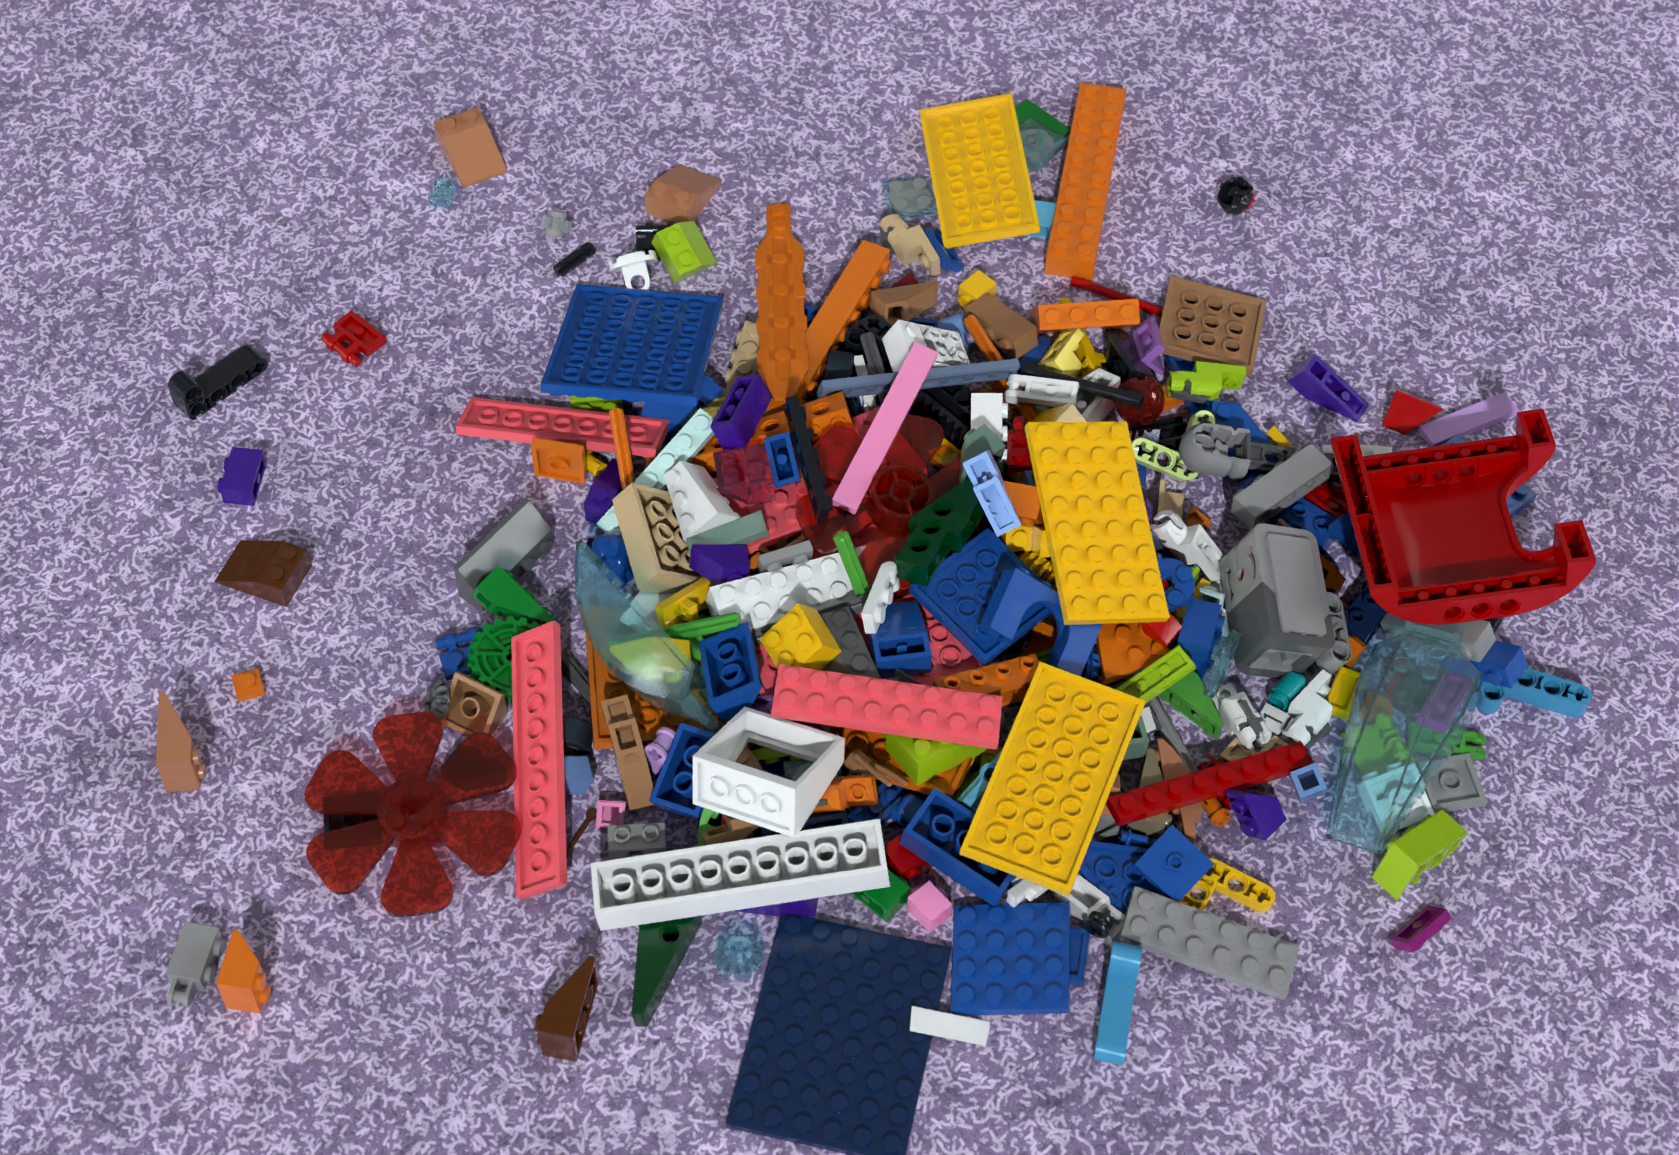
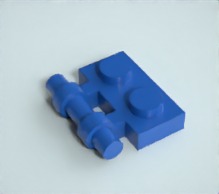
M482 627L468 628L469 631L453 635V632L444 634L445 637L435 640L437 650L447 647L449 652L439 654L446 681L452 680L456 671L465 675L472 673L467 670V662H469L467 657L470 646L457 649L456 645L470 641L474 642V635L477 631L483 632Z

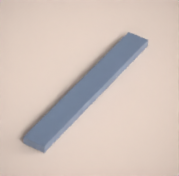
M1017 358L931 368L921 389L1006 380L1009 375L1017 373L1020 368L1019 360ZM899 372L822 380L817 390V396L820 399L843 391L845 398L888 393Z

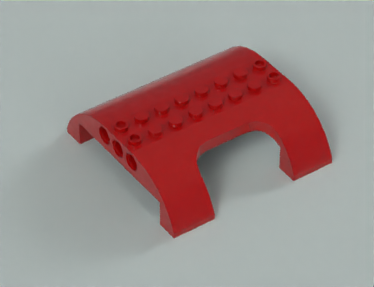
M1544 409L1517 412L1516 435L1384 454L1363 456L1357 434L1330 438L1370 595L1379 606L1395 617L1420 624L1444 625L1523 614L1549 605L1567 595L1588 576L1596 564V557L1583 520L1554 524L1553 546L1544 550H1526L1518 541L1506 503L1510 495L1519 486L1541 470L1556 450V443Z

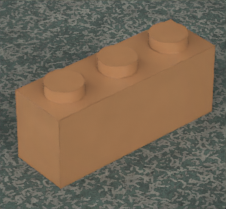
M989 294L982 295L964 307L965 316L968 317L973 314L977 317L993 344L1003 353L1010 355L1014 359L1021 357L1038 346L1037 326Z

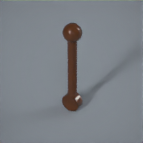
M589 809L586 811L585 821L570 844L566 846L567 857L572 856L574 846L589 823L596 819V810Z

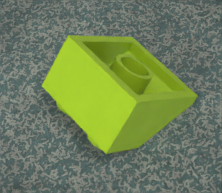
M694 221L680 222L657 232L651 241L674 284L717 264Z

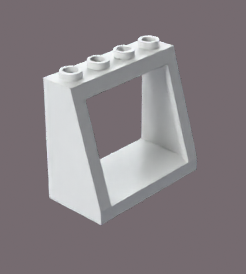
M743 707L693 755V804L795 837L844 763L845 738L786 719L774 718L770 714ZM751 742L814 763L795 782L736 763L735 761L747 743Z

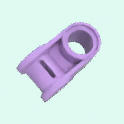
M661 727L656 732L655 740L644 748L649 771L657 776L661 772L676 735L673 730L667 727Z

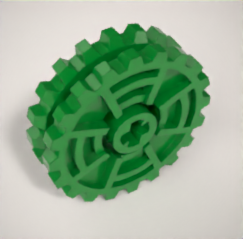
M507 616L506 621L496 618L493 625L484 624L482 627L483 632L477 631L474 635V642L470 644L467 670L472 673L469 677L504 693L506 702H510L513 707L511 637L536 628L539 624L535 621L529 624L527 623V618L524 617L517 621L514 620L513 616Z

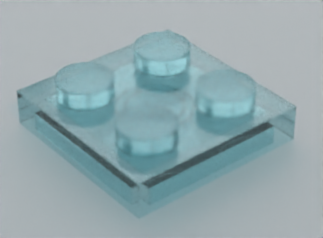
M1232 629L1227 637L1222 636L1219 644L1215 645L1211 655V659L1214 661L1211 667L1207 669L1202 681L1206 685L1204 695L1214 698L1225 683L1242 635L1241 632Z

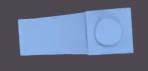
M990 450L962 463L996 536L998 537L1022 525L1023 523L1013 505L1001 472Z

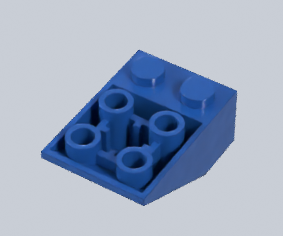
M908 601L887 605L884 623L879 625L876 634H868L872 660L880 678H892L897 668L907 675L931 673L932 653L927 629L918 602Z

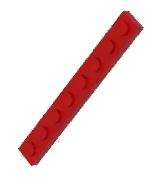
M1298 741L1110 796L1107 799L1106 806L1117 826H1122L1226 795L1225 791L1228 788L1243 790L1290 776V772L1314 762L1302 742Z

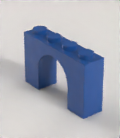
M1021 567L1003 570L978 629L999 642L1013 640L1025 611L1034 603L1041 604L1052 613L1057 624V638L1046 664L1081 676L1103 624L1064 625L1058 592L1052 589L1053 586L1043 580L1037 581L1030 576L1031 573Z

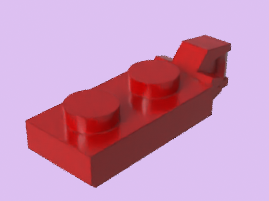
M1024 416L1013 417L1014 429L1008 430L1007 440L1008 472L1033 470L1024 428Z

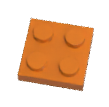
M533 437L531 452L535 476L582 484L586 483L588 475L583 445Z

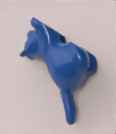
M621 531L596 536L592 543L591 551L594 556L600 557L604 561V567L600 575L602 586L609 588L612 582H614L619 588L623 589L634 575L629 566V558Z

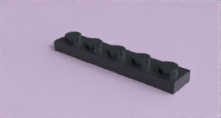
M798 396L787 397L784 413L816 524L824 523L828 520L829 511L833 510L831 496L826 495L825 475L818 468V451L813 450L811 444L813 436L811 428H807L805 424L806 411L804 405L800 406Z

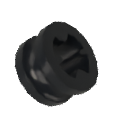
M1091 911L1088 916L1089 920H1086L1083 925L1085 930L1095 937L1106 938L1109 934L1108 930L1113 926V921L1101 912Z

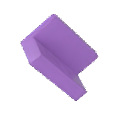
M1149 316L1132 332L1140 361L1159 375H1162L1164 368L1159 355L1165 350V346L1157 322Z

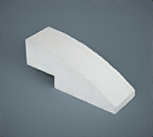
M1079 874L1069 897L1051 890L1060 902H1070L1071 914L1083 925L1086 920H1089L1088 916L1091 911H1098L1107 915L1113 921V926L1108 930L1109 934L1106 938L1098 939L1109 949L1112 948L1113 941L1121 942L1118 939L1125 915L1110 904V897Z

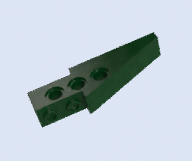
M996 462L1002 479L1005 481L1003 463ZM970 478L909 519L910 533L906 538V543L901 550L896 552L894 557V563L897 565L898 570L897 578L927 587L950 550L958 553L962 551L985 515L973 490L974 486Z
M701 916L639 925L631 1013L635 1026L648 1027L702 924ZM671 938H678L674 942H667Z

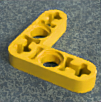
M1209 858L1214 863L1211 867L1215 870L1214 874L1212 873L1211 876L1204 875L1191 889L1202 890L1205 898L1196 900L1191 897L1189 891L1180 901V903L1204 911L1212 895L1217 891L1255 911L1267 912L1273 907L1276 896L1274 890L1267 884L1217 859ZM1223 873H1224V874H1226V876H1225L1224 881H1223V884H1222V883H1220L1219 881H1220V878H1222V875H1223ZM1237 880L1242 883L1243 889L1234 891L1230 889L1228 882ZM1250 886L1252 887V891L1250 892L1249 897H1247L1245 895L1247 894L1248 887ZM1265 894L1266 900H1263L1262 903L1257 901L1258 896Z

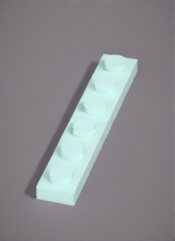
M700 408L633 483L665 490L667 485L664 474L679 461L689 463L713 437L714 432L710 425L714 418ZM614 506L597 522L598 527L607 534L621 531Z

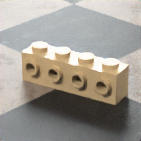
M745 321L743 330H738L736 338L738 348L732 351L731 364L733 366L732 369H727L725 380L727 388H722L723 393L720 398L728 395L737 377L758 374L757 351H759V333H757L756 322Z

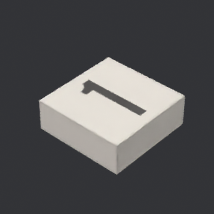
M1268 703L1265 704L1259 714L1270 730L1271 737L1274 735L1279 737L1291 717L1290 714Z

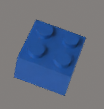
M1192 598L1186 609L1177 646L1180 645L1196 665L1194 671L1199 677L1206 678L1208 668L1214 669L1217 656L1216 651L1217 647L1220 646L1225 616H1220L1221 604Z

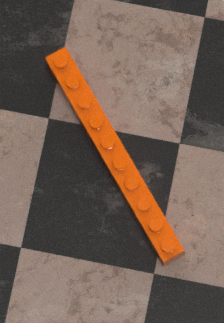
M862 240L805 332L809 370L796 395L800 405L807 403L808 398L815 395L819 380L825 377L829 351L840 350L841 344L844 343L846 331L859 322L862 309H866L869 306L871 291L878 290L883 275L889 273L892 266V261L889 260L890 249ZM772 398L762 417L784 411L786 401L774 402Z

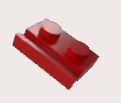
M1329 481L1325 482V485H1320L1310 491L1304 497L1305 500L1336 519L1348 512L1344 493Z

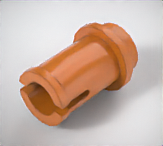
M1217 798L1202 801L1203 809L1209 815L1211 824L1221 827L1230 820V810L1224 808Z

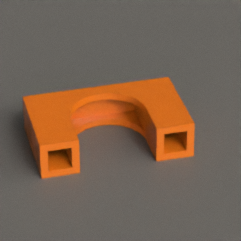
M1139 299L1038 305L1030 310L1031 323L1037 326V335L1054 334L1064 330L1105 327V330L1130 329L1140 324Z

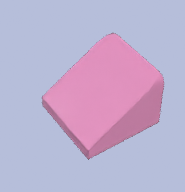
M597 800L596 828L607 829V825H625L627 801Z

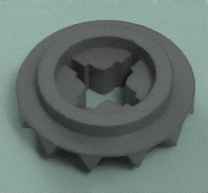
M438 680L431 683L424 697L423 708L425 710L423 715L427 723L431 724L441 722L450 704V692L447 683Z

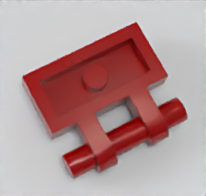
M350 311L333 324L334 331L336 332L334 335L331 336L326 332L321 336V341L326 344V348L331 352L336 351L341 355V359L347 364L351 363L355 367L360 366L362 363V359L357 356L359 353L362 352L369 357L387 343L386 337L353 311ZM348 341L351 345L346 347L342 343Z

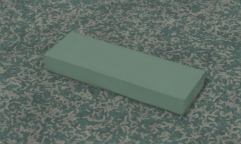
M760 510L686 538L691 553L692 544L745 545L769 536L764 515Z

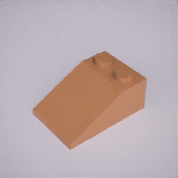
M478 107L433 122L436 142L463 188L507 173L493 136Z
M679 164L658 177L646 192V214L667 222H674V224L695 221L722 183V180Z
M159 692L156 766L166 792L200 790L201 779H206V767L204 762L201 763L200 749L195 748L190 734L166 693Z

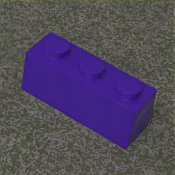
M760 374L736 378L710 425L723 450H739L747 446L772 399Z

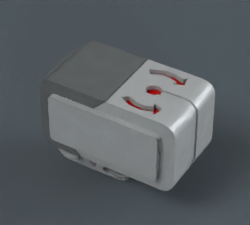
M1260 523L1221 558L1219 568L1223 593H1225L1224 599L1235 665L1240 672L1246 675L1281 679L1290 671L1301 674L1314 662H1317L1321 671L1323 669L1329 674H1333L1351 659L1352 652L1343 604L1336 594L1326 592L1317 539L1310 531Z

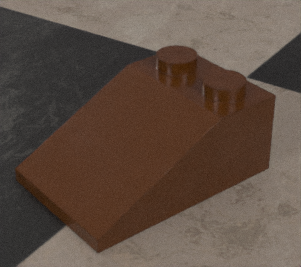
M240 540L217 576L215 583L287 607L312 566L307 549L285 541Z
M589 956L547 1001L543 1014L537 1015L535 1032H538L537 1044L541 1046L542 1055L577 1062L599 984L596 957Z

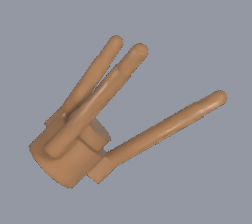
M861 750L853 751L845 760L844 765L849 770L847 776L872 774L888 787L892 786V782L880 773L882 772L906 787L909 785L908 781L876 762L871 756H866Z

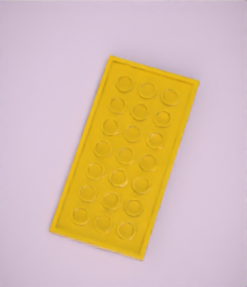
M1012 93L920 109L921 124L944 247L954 248L1040 232L1039 219Z
M1127 421L1028 422L1024 428L1064 625L1166 622L1170 615Z
M1039 662L959 855L1069 897L1146 701Z

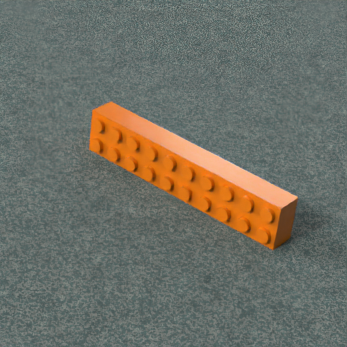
M1080 82L1046 254L1044 274L1069 278L1076 276L1093 281L1127 89Z

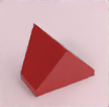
M1398 389L1395 392L1382 426L1406 435L1407 432L1444 409L1421 396Z

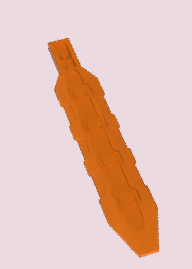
M777 203L766 205L767 235L755 250V268L758 270V286H756V300L758 301L756 325L757 333H759L757 372L760 374L774 402L786 401L787 397L796 396L809 370L808 349L806 348L805 339L807 316L804 313V298H806V286L803 283V267L805 266L804 248L791 234L790 204Z

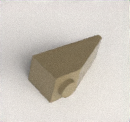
M1148 748L1135 789L1164 781L1153 749ZM1165 812L1128 823L1126 830L1129 828L1134 833L1159 839L1162 831H1166L1170 827L1173 815Z

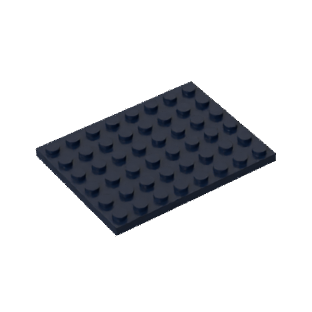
M782 913L727 1116L726 1128L847 1155H906L933 1035L910 1031L911 1008L915 1006L935 1011L939 1010L952 947L810 917Z

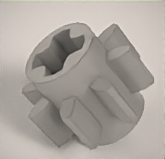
M549 210L548 216L542 215L540 227L546 228V235L563 238L564 232L570 233L572 221L566 220L567 214Z

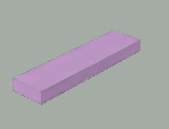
M1503 392L1419 426L1418 432L1430 447L1441 446L1455 435L1464 437L1516 416L1519 409L1508 395Z

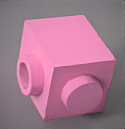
M930 881L923 886H916L908 894L907 910L929 933L951 917L953 904L948 900L945 891L940 887H935Z

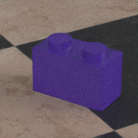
M232 447L229 457H226L224 461L225 472L223 478H219L217 486L218 493H221L224 503L255 506L267 465L263 450Z

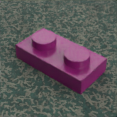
M1427 905L1391 936L1389 940L1395 949L1413 953L1419 950L1431 936L1441 931L1442 927L1451 920L1450 914L1447 909Z

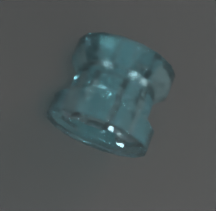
M447 179L435 180L432 191H430L428 201L434 207L448 209L457 191L456 186Z

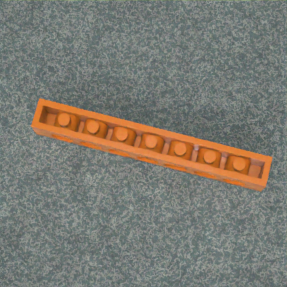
M843 391L802 404L806 411L805 424L807 428H811L813 442L854 429ZM784 411L762 417L747 446L739 450H723L714 434L689 463L703 466L711 476L757 459L768 457L764 438L789 431ZM654 457L646 458L647 467L655 459Z

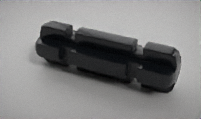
M591 242L585 243L579 250L576 249L565 257L562 262L554 265L553 270L556 272V275L564 277L570 272V269H575L586 261L587 257L593 256L596 253V249Z

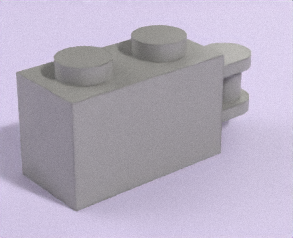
M184 922L166 971V976L171 985L167 997L169 1004L180 1002L183 1003V1006L190 1007L196 990L205 992L208 982H213L216 974V966L214 964L217 956L221 957L225 949V940L222 938L219 927Z

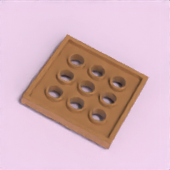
M1171 276L1159 324V331L1165 346V350L1161 354L1192 362L1201 361L1246 366V376L1251 377L1254 370L1267 300ZM1185 300L1193 301L1194 304H1189ZM1210 306L1216 307L1218 310H1212ZM1233 313H1240L1242 317H1238ZM1182 317L1189 318L1191 321H1185ZM1206 324H1212L1215 328L1208 327ZM1230 330H1236L1239 334H1234ZM1178 335H1184L1187 339H1182ZM1202 341H1208L1211 345H1205ZM1227 347L1235 349L1236 352L1229 351Z

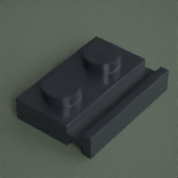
M1182 415L1133 424V428L1161 427L1159 439L1156 443L1169 449L1179 448L1182 435L1188 426L1183 421Z

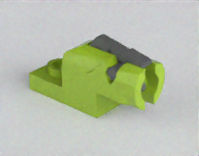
M1196 361L1192 372H1169L1170 377L1167 378L1166 396L1167 398L1189 400L1204 404L1206 400L1217 401L1222 388L1241 390L1246 376V366Z

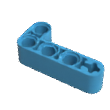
M1526 668L1512 688L1496 686L1481 681L1475 704L1480 712L1494 714L1499 710L1505 696L1569 717L1578 718L1585 714L1592 699V693L1587 686Z
M1113 941L1094 1060L1118 1065L1124 1064L1136 980L1143 946Z

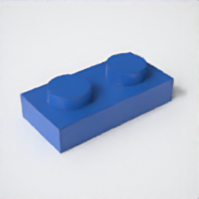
M930 227L924 231L940 258V266L944 270L949 269L954 272H960L965 266L953 248L944 247L941 232Z

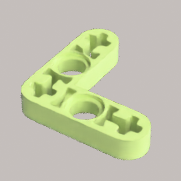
M1206 410L1196 412L1191 416L1186 431L1191 426L1199 424L1200 422L1197 420L1204 417L1205 423L1215 424V417ZM1137 438L1131 441L1136 463L1178 481L1186 482L1197 477L1198 473L1189 468L1188 470L1191 473L1184 475V470L1179 467L1174 468L1173 471L1171 470L1175 464L1178 466L1185 465L1181 460L1179 451L1176 452L1145 438ZM1141 444L1143 451L1149 453L1154 449V452L1151 456L1145 453L1138 456V451L1135 447ZM1159 453L1167 455L1169 463L1166 467L1158 464L1157 456Z

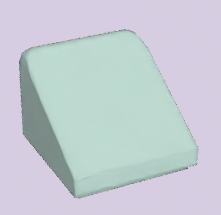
M1209 585L1200 587L1198 599L1221 604L1220 616H1222L1225 593Z

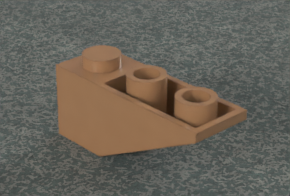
M931 281L871 291L869 314L882 317L890 325H894L897 320L909 321L937 304L939 282Z

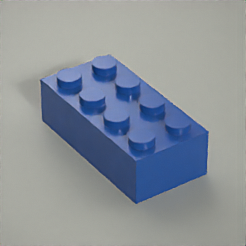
M934 788L903 831L899 844L996 907L1016 876L959 855L975 814Z

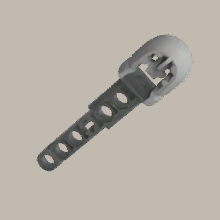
M1199 423L1191 426L1182 435L1179 446L1181 460L1192 471L1219 477L1228 475L1229 478L1242 480L1245 477L1248 469L1270 472L1278 462H1285L1297 450L1295 448L1251 442L1249 429L1236 428L1234 430L1231 426L1212 423ZM1228 448L1235 449V457L1228 456ZM1322 453L1333 463L1330 477L1326 481L1341 483L1334 455ZM1264 455H1273L1277 463L1268 462Z

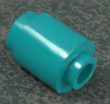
M1287 672L1270 690L1268 700L1271 705L1282 711L1289 709L1290 703L1307 686L1305 677L1298 672Z

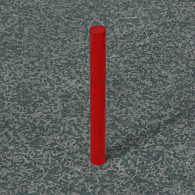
M1073 276L1070 282L1072 286L1111 300L1138 299ZM1139 299V310L1161 317L1163 307Z

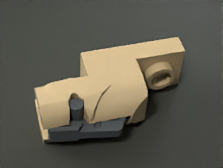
M897 214L888 215L880 221L879 232L884 247L890 249V254H895L896 258L903 265L919 261L921 267L924 270L927 269L931 277L940 274V258L920 224L909 228L901 216Z

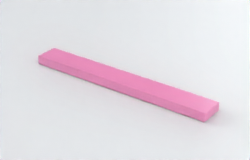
M914 342L832 498L834 506L856 515L937 358V351Z

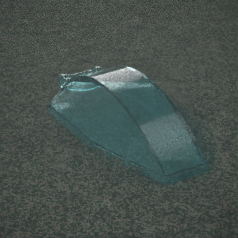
M580 539L576 543L574 571L577 605L585 631L601 660L616 677L649 705L667 714L692 719L699 722L703 730L717 733L720 730L721 724L715 717L718 715L709 705L703 669L692 657L691 660L637 602L636 596L633 597L628 591L625 594L621 591L620 588L624 583Z

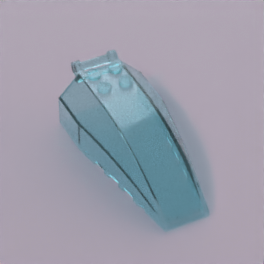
M1406 621L1402 634L1374 645L1357 681L1328 820L1327 839L1381 855L1386 845L1399 830L1401 822L1405 821L1410 814L1412 806L1424 794L1426 786L1438 774L1440 766L1450 757L1463 738L1480 698L1482 673L1458 650L1463 632L1457 630L1450 632ZM1415 633L1437 640L1448 642L1449 645L1447 646L1429 640L1421 639L1418 637H1414L1413 635Z

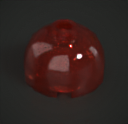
M1145 376L1146 380L1138 381L1137 377L1125 381L1118 387V389H1127L1145 395L1144 404L1141 409L1113 401L1117 413L1124 421L1132 425H1147L1162 414L1165 406V395L1161 383L1156 378Z

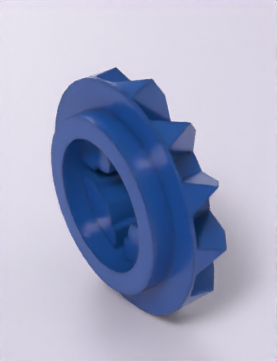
M1091 650L1080 677L1098 683L1101 665L1099 664L1100 657L1096 650Z

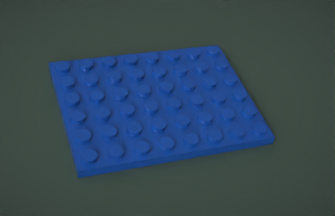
M576 284L541 381V393H549L555 396L562 394L574 395L579 398L597 397L604 400L620 399L629 402H653L658 405L666 403L677 404L682 407L697 406L723 308V296Z

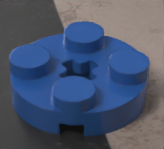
M1157 558L1162 581L1171 580L1172 584L1175 585L1174 588L1169 587L1167 591H1164L1169 613L1174 612L1175 609L1182 606L1185 607L1193 598L1195 592L1193 573L1190 567L1177 559Z

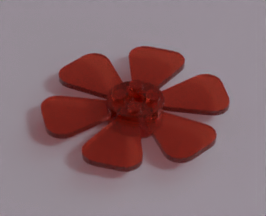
M907 414L885 457L887 466L882 469L879 468L877 474L873 477L871 486L866 493L868 498L863 499L856 515L833 505V510L829 511L827 522L816 524L808 494L801 497L797 502L795 514L805 540H810L813 550L822 554L832 553L838 550L833 537L838 534L839 530L849 532L851 539H853L874 523L879 529L858 557L871 589L880 566L887 561L894 562L896 552L901 550L906 543V538L910 533L909 519L960 484L961 455L930 478L923 473V470L943 442L944 431L941 425L929 418ZM833 427L812 446L813 450L818 451L819 471L824 473L826 481L840 485L862 443V439L856 431L849 427ZM977 526L967 543L982 533L984 529ZM950 550L945 559H947L955 552ZM899 579L900 588L893 592V595H910L908 591L913 583Z
M415 712L385 717L374 727L373 738L376 747L395 780V783L389 787L349 751L337 750L327 754L317 767L304 793L306 804L310 810L318 814L378 815V819L322 833L310 841L306 856L311 867L332 893L338 895H347L356 891L392 845L398 849L384 883L380 899L384 910L394 917H410L443 911L453 900L454 891L452 884L432 848L439 842H442L474 873L486 877L499 873L507 864L520 839L522 832L521 824L516 815L502 810H447L449 805L502 792L514 784L517 777L516 766L499 742L492 735L484 732L469 735L460 744L434 781L430 782L426 779L443 736L444 729L441 720L431 712ZM417 814L416 817L409 818L411 815Z

